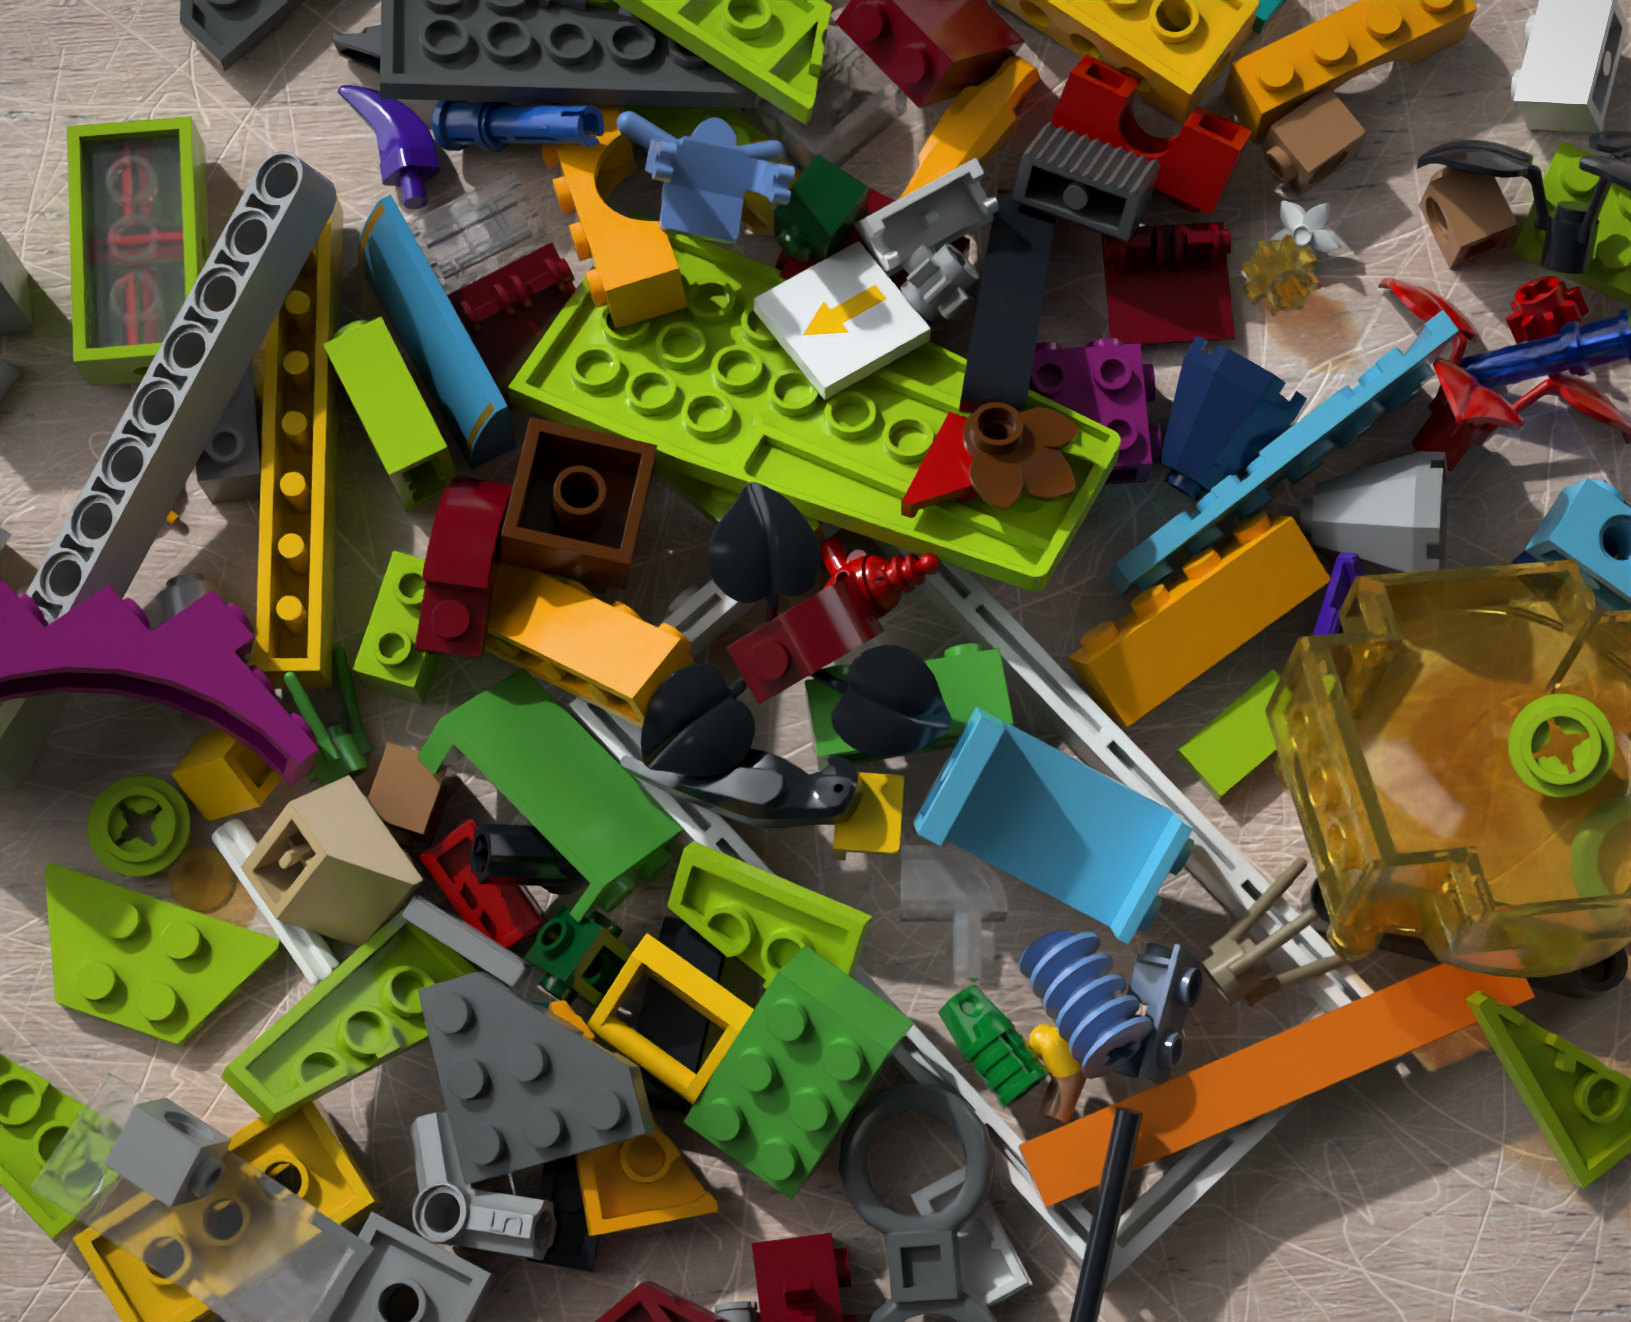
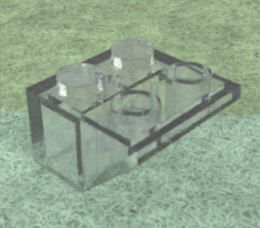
M829 24L811 120L806 125L758 94L756 95L754 109H740L770 140L781 142L786 149V157L800 171H804L816 154H819L840 168L907 111V96L842 29Z

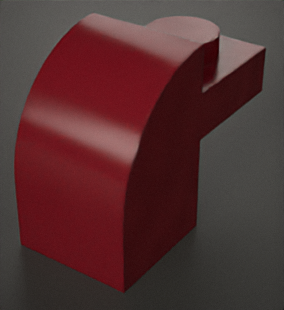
M850 575L778 615L773 620L728 645L726 649L760 705L873 639L885 630L854 577Z

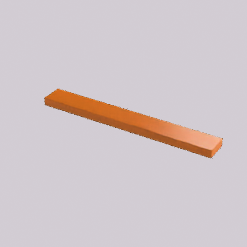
M1505 936L1024 1142L1018 1146V1149L1044 1209H1047L1100 1185L1116 1107L1132 1108L1143 1113L1130 1171L1133 1172L1478 1023L1465 1001L1467 997L1477 990L1484 992L1511 1008L1535 998Z

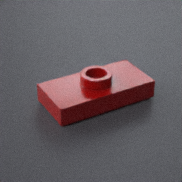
M471 818L419 857L464 921L509 951H512L541 930L548 920L523 885L479 884L475 874H471L469 852L473 844L474 830L480 825L475 818Z

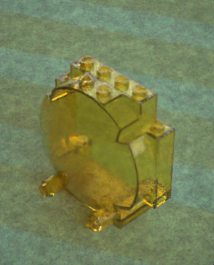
M1575 559L1356 576L1338 613L1344 633L1298 638L1267 704L1265 713L1278 751L1274 760V770L1280 783L1290 790L1330 916V922L1326 931L1327 939L1332 950L1339 957L1346 960L1365 959L1375 952L1385 933L1422 938L1438 961L1454 967L1492 976L1528 978L1570 973L1591 966L1612 956L1631 942V610L1596 613L1593 591L1590 586L1584 583ZM1571 694L1590 701L1602 711L1613 731L1615 751L1608 772L1596 786L1576 796L1552 797L1533 790L1517 775L1509 757V733L1516 717L1528 704L1546 695ZM1550 718L1547 720L1550 727L1548 731L1550 742L1541 746L1542 750L1533 753L1535 759L1544 755L1546 758L1557 756L1562 764H1566L1569 773L1575 771L1572 760H1574L1572 749L1581 744V740L1588 738L1589 734L1584 732L1579 735L1577 733L1565 735L1561 727L1556 726L1554 719Z

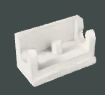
M977 158L854 223L870 255L888 277L904 269L901 264L922 244L928 248L932 245L936 250H939L946 243L950 244L994 220L991 214L999 210V205L996 198L987 197L980 184L984 171Z

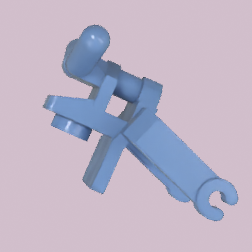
M632 111L623 112L617 118L616 125L618 131L648 150L645 171L652 174V179L665 181L662 189V205L659 228L664 232L733 244L739 237L745 190L764 195L772 203L787 205L790 200L791 191L788 190V184L794 180L795 169L794 166L779 164L786 156V149L777 140L736 146V135L733 129L723 119L716 117L701 122L690 137L683 136L681 139L673 137Z

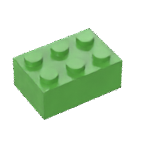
M805 945L777 972L683 1122L792 1200L818 1170L915 1022Z

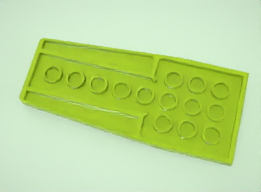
M630 211L627 215L628 218L636 220L656 221L633 211ZM666 232L680 269L688 307L615 329L607 305L595 308L586 277H584L508 386L510 403L555 422L657 445L655 464L674 472L739 494L747 483L756 482L769 487L787 498L805 516L921 555L933 553L942 562L1034 592L1043 590L1048 585L1119 458L1121 442L1120 436L1116 431L1034 391L1028 390L1025 411L1037 407L1049 408L1065 415L1080 427L1076 438L1060 450L1074 475L1075 492L1073 495L1061 500L1045 502L1029 499L1021 493L1016 504L1008 512L992 508L980 496L958 502V499L954 498L919 509L914 518L901 515V501L949 411L955 414L959 413L967 359L929 341L824 400L754 312V298L787 281L779 277L781 270L704 239ZM958 414L967 418L969 417V415Z

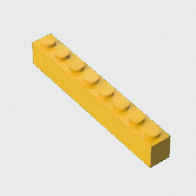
M337 195L336 204L329 220L265 336L255 666L264 672L274 689H289L284 681V675L289 671L296 674L303 689L332 688L339 378L323 344L333 340L335 333L341 326L343 210Z

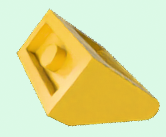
M646 933L587 1023V1026L595 1035L694 1105L754 1009ZM644 973L725 1031L697 1074L614 1015Z

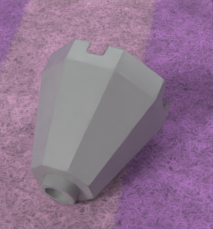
M1419 451L1316 483L1313 498H1302L1300 529L1304 536H1312L1314 552L1336 559L1343 552L1355 553L1359 555L1363 569L1415 589H1441V572H1444L1447 526V498L1442 495V486L1447 484L1448 476L1446 452Z

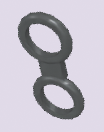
M909 1082L879 1091L856 1110L842 1136L839 1172L847 1200L867 1225L886 1235L891 1299L874 1311L869 1322H905L909 1318L926 1313L949 1316L957 1322H998L985 1304L962 1291L957 1236L961 1229L979 1215L992 1190L995 1154L987 1127L965 1100L940 1086ZM908 1110L928 1112L947 1122L961 1139L967 1159L965 1182L956 1199L942 1211L924 1216L903 1213L887 1204L873 1187L867 1168L869 1144L878 1127L892 1115Z

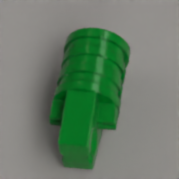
M976 985L969 986L954 995L938 1011L962 1056L968 1064L973 1066L974 1072L980 1079H983L986 1083V1088L991 1094L995 1095L998 1099L997 1102L1003 1109L1008 1108L1023 1098L1050 1075L1049 1069L1039 1061V1056L1033 1049L1029 1048L1027 1041L1022 1034L1019 1035L1012 1021Z

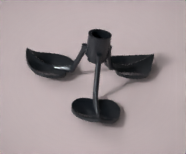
M1603 131L1590 136V148L1611 154L1610 157L1588 156L1580 159L1579 168L1600 177L1590 204L1577 201H1560L1557 203L1556 212L1551 213L1548 211L1541 169L1532 164L1534 156L1514 147L1484 140L1452 141L1441 144L1424 153L1418 159L1417 169L1428 164H1441L1492 177L1510 178L1522 176L1526 178L1532 186L1537 213L1534 228L1546 231L1540 264L1547 269L1557 272L1584 274L1591 270L1600 223L1598 217L1612 182L1631 191V132Z
M750 482L744 486L733 505L716 525L709 541L707 563L714 583L733 600L742 603H753L766 597V616L764 618V624L778 616V595L800 596L807 593L814 586L820 572L821 554L817 537L811 525L796 506L769 487L756 482ZM881 645L862 652L854 659L850 666L848 682L822 668L809 675L826 686L843 693L833 708L831 722L841 739L862 753L874 756H894L910 753L933 743L950 728L952 719L933 672L918 655L906 648L896 645ZM706 663L685 666L668 676L654 694L643 721L641 754L644 765L650 770L702 777L721 774L740 763L750 750L755 734V722L750 709L736 699L748 687L742 674L729 689L717 668Z

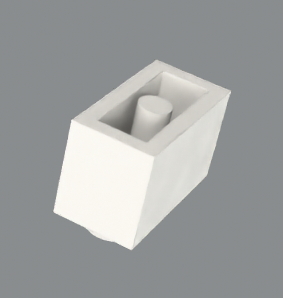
M1617 0L1539 1L1536 15H1530L1526 24L1525 45L1527 52L1523 67L1515 71L1511 83L1512 102L1520 110L1530 130L1601 133L1628 27L1626 18Z

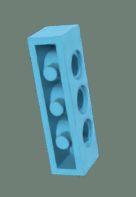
M1587 477L1562 489L1524 551L1631 626V508L1623 503L1625 500L1624 496L1615 487L1606 482L1591 480ZM1604 532L1610 534L1617 542V559L1612 558L1604 549Z

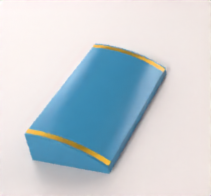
M390 194L380 199L371 211L360 235L358 243L359 265L472 470L516 448L508 405L392 195Z

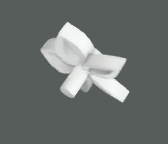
M1288 201L1281 202L1280 218L1285 228L1277 232L1270 239L1267 246L1278 251L1294 248V259L1302 274L1313 263L1315 249L1322 252H1330L1342 247L1332 233L1321 229L1330 218L1329 203L1314 206L1306 213L1298 204Z

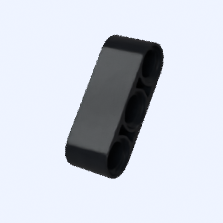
M665 916L658 941L719 984L726 955L682 919ZM649 977L637 1032L697 1074L702 1060L710 1020ZM639 1066L649 1107L687 1115L691 1103Z

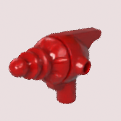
M838 537L827 539L819 546L821 557L831 576L823 589L852 575L878 619L889 613L899 604L902 591L904 593L912 592L915 589V585L919 586L925 583L926 575L935 574L941 565L939 557L933 553H925L920 559L913 553L905 558L897 555L892 558L891 562L881 556H870L865 551L859 549L848 554L843 541Z

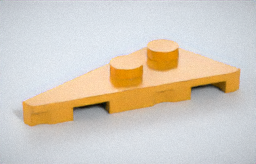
M565 1000L548 1004L551 1012L582 1030L584 1036L597 1043L594 1040V1034L583 1019L575 1014ZM654 1120L655 1133L575 1155L589 1236L718 1212L715 1198L709 1191L707 1192L681 1158V1152L670 1137L664 1135Z

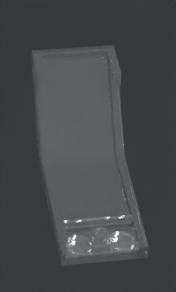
M107 1072L30 1188L188 1291L227 1322H328L375 1247L229 1149L226 1150L221 1160L225 1163V1170L214 1190L205 1198L174 1207L165 1205L104 1164L134 1106L153 1100L115 1075Z

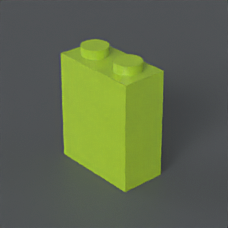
M378 317L370 322L367 320H357L345 325L335 333L333 340L323 345L405 512L442 495L449 481L453 477L459 476L449 449L382 317Z

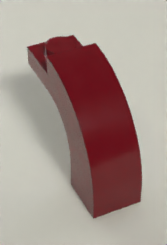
M453 477L446 486L434 519L423 568L422 581L425 583L415 642V649L418 652L482 661L493 592L500 565L501 533L513 484Z

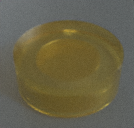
M194 847L180 854L173 862L169 871L168 883L171 894L184 908L202 914H209L222 909L232 899L237 886V876L219 851L210 847Z

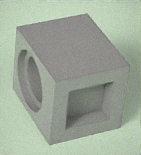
M168 1098L159 1099L134 1106L104 1165L165 1205L174 1207L205 1198L214 1190L223 1176L225 1163L221 1160L231 1139Z

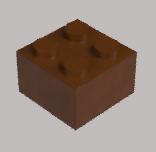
M530 417L501 533L500 563L626 590L653 475L657 445Z

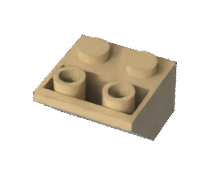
M350 775L290 801L240 867L276 920L357 947H361L388 923L423 881L415 869L411 857L398 845L377 815L373 803L363 795Z

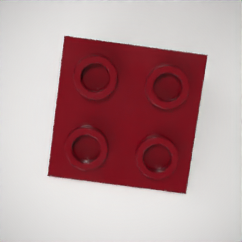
M1224 222L1137 227L1128 243L1101 234L1110 338L1121 339L1124 341V344L1140 343L1141 345L1190 343L1194 341L1196 336L1207 341L1235 339L1227 254L1231 253V234L1229 229H1224Z
M553 242L447 295L507 405L511 404L508 386L576 290L572 282L575 280L567 261L564 258H560Z

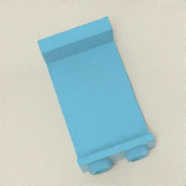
M977 706L913 820L918 835L939 846L943 844L944 840L1109 926L1115 937L1128 945L1137 930L1144 933L1154 921L1162 898L1157 896L1159 889L1169 872L1177 875L1182 870L1194 845V840L1189 838L1193 827L1184 816Z

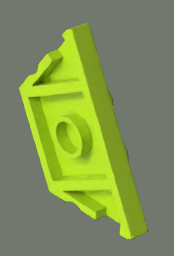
M612 0L804 125L811 120L832 11V5L824 0Z
M51 862L47 863L44 870L55 1003L183 1047L205 1026L207 1018L214 1011L224 1008L243 990L241 986L269 959L271 961L276 959L284 947L279 939Z

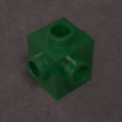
M561 905L554 917L541 928L536 942L524 959L544 974L538 985L560 1001L565 1000L569 1006L577 997L597 1009L633 951L618 939L623 930L603 914L594 911L578 923L569 914L572 910Z

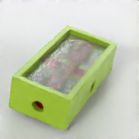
M191 116L67 126L73 360L90 386L138 383L142 381L210 256L205 144Z

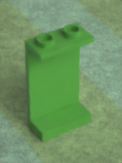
M524 668L519 669L441 717L416 757L433 775H436L466 756L590 882L586 891L569 913L578 923L600 907L606 913L613 911L635 888L634 882L641 879L646 885L651 883L665 871L674 859V856L668 850L683 829Z

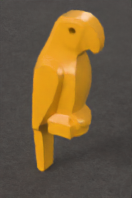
M1012 56L1005 60L997 72L978 86L964 88L942 115L919 153L918 169L900 198L974 158H977L980 166L991 159L1014 132L1018 123L1014 110L1038 83L1040 77L1037 68L1020 56Z

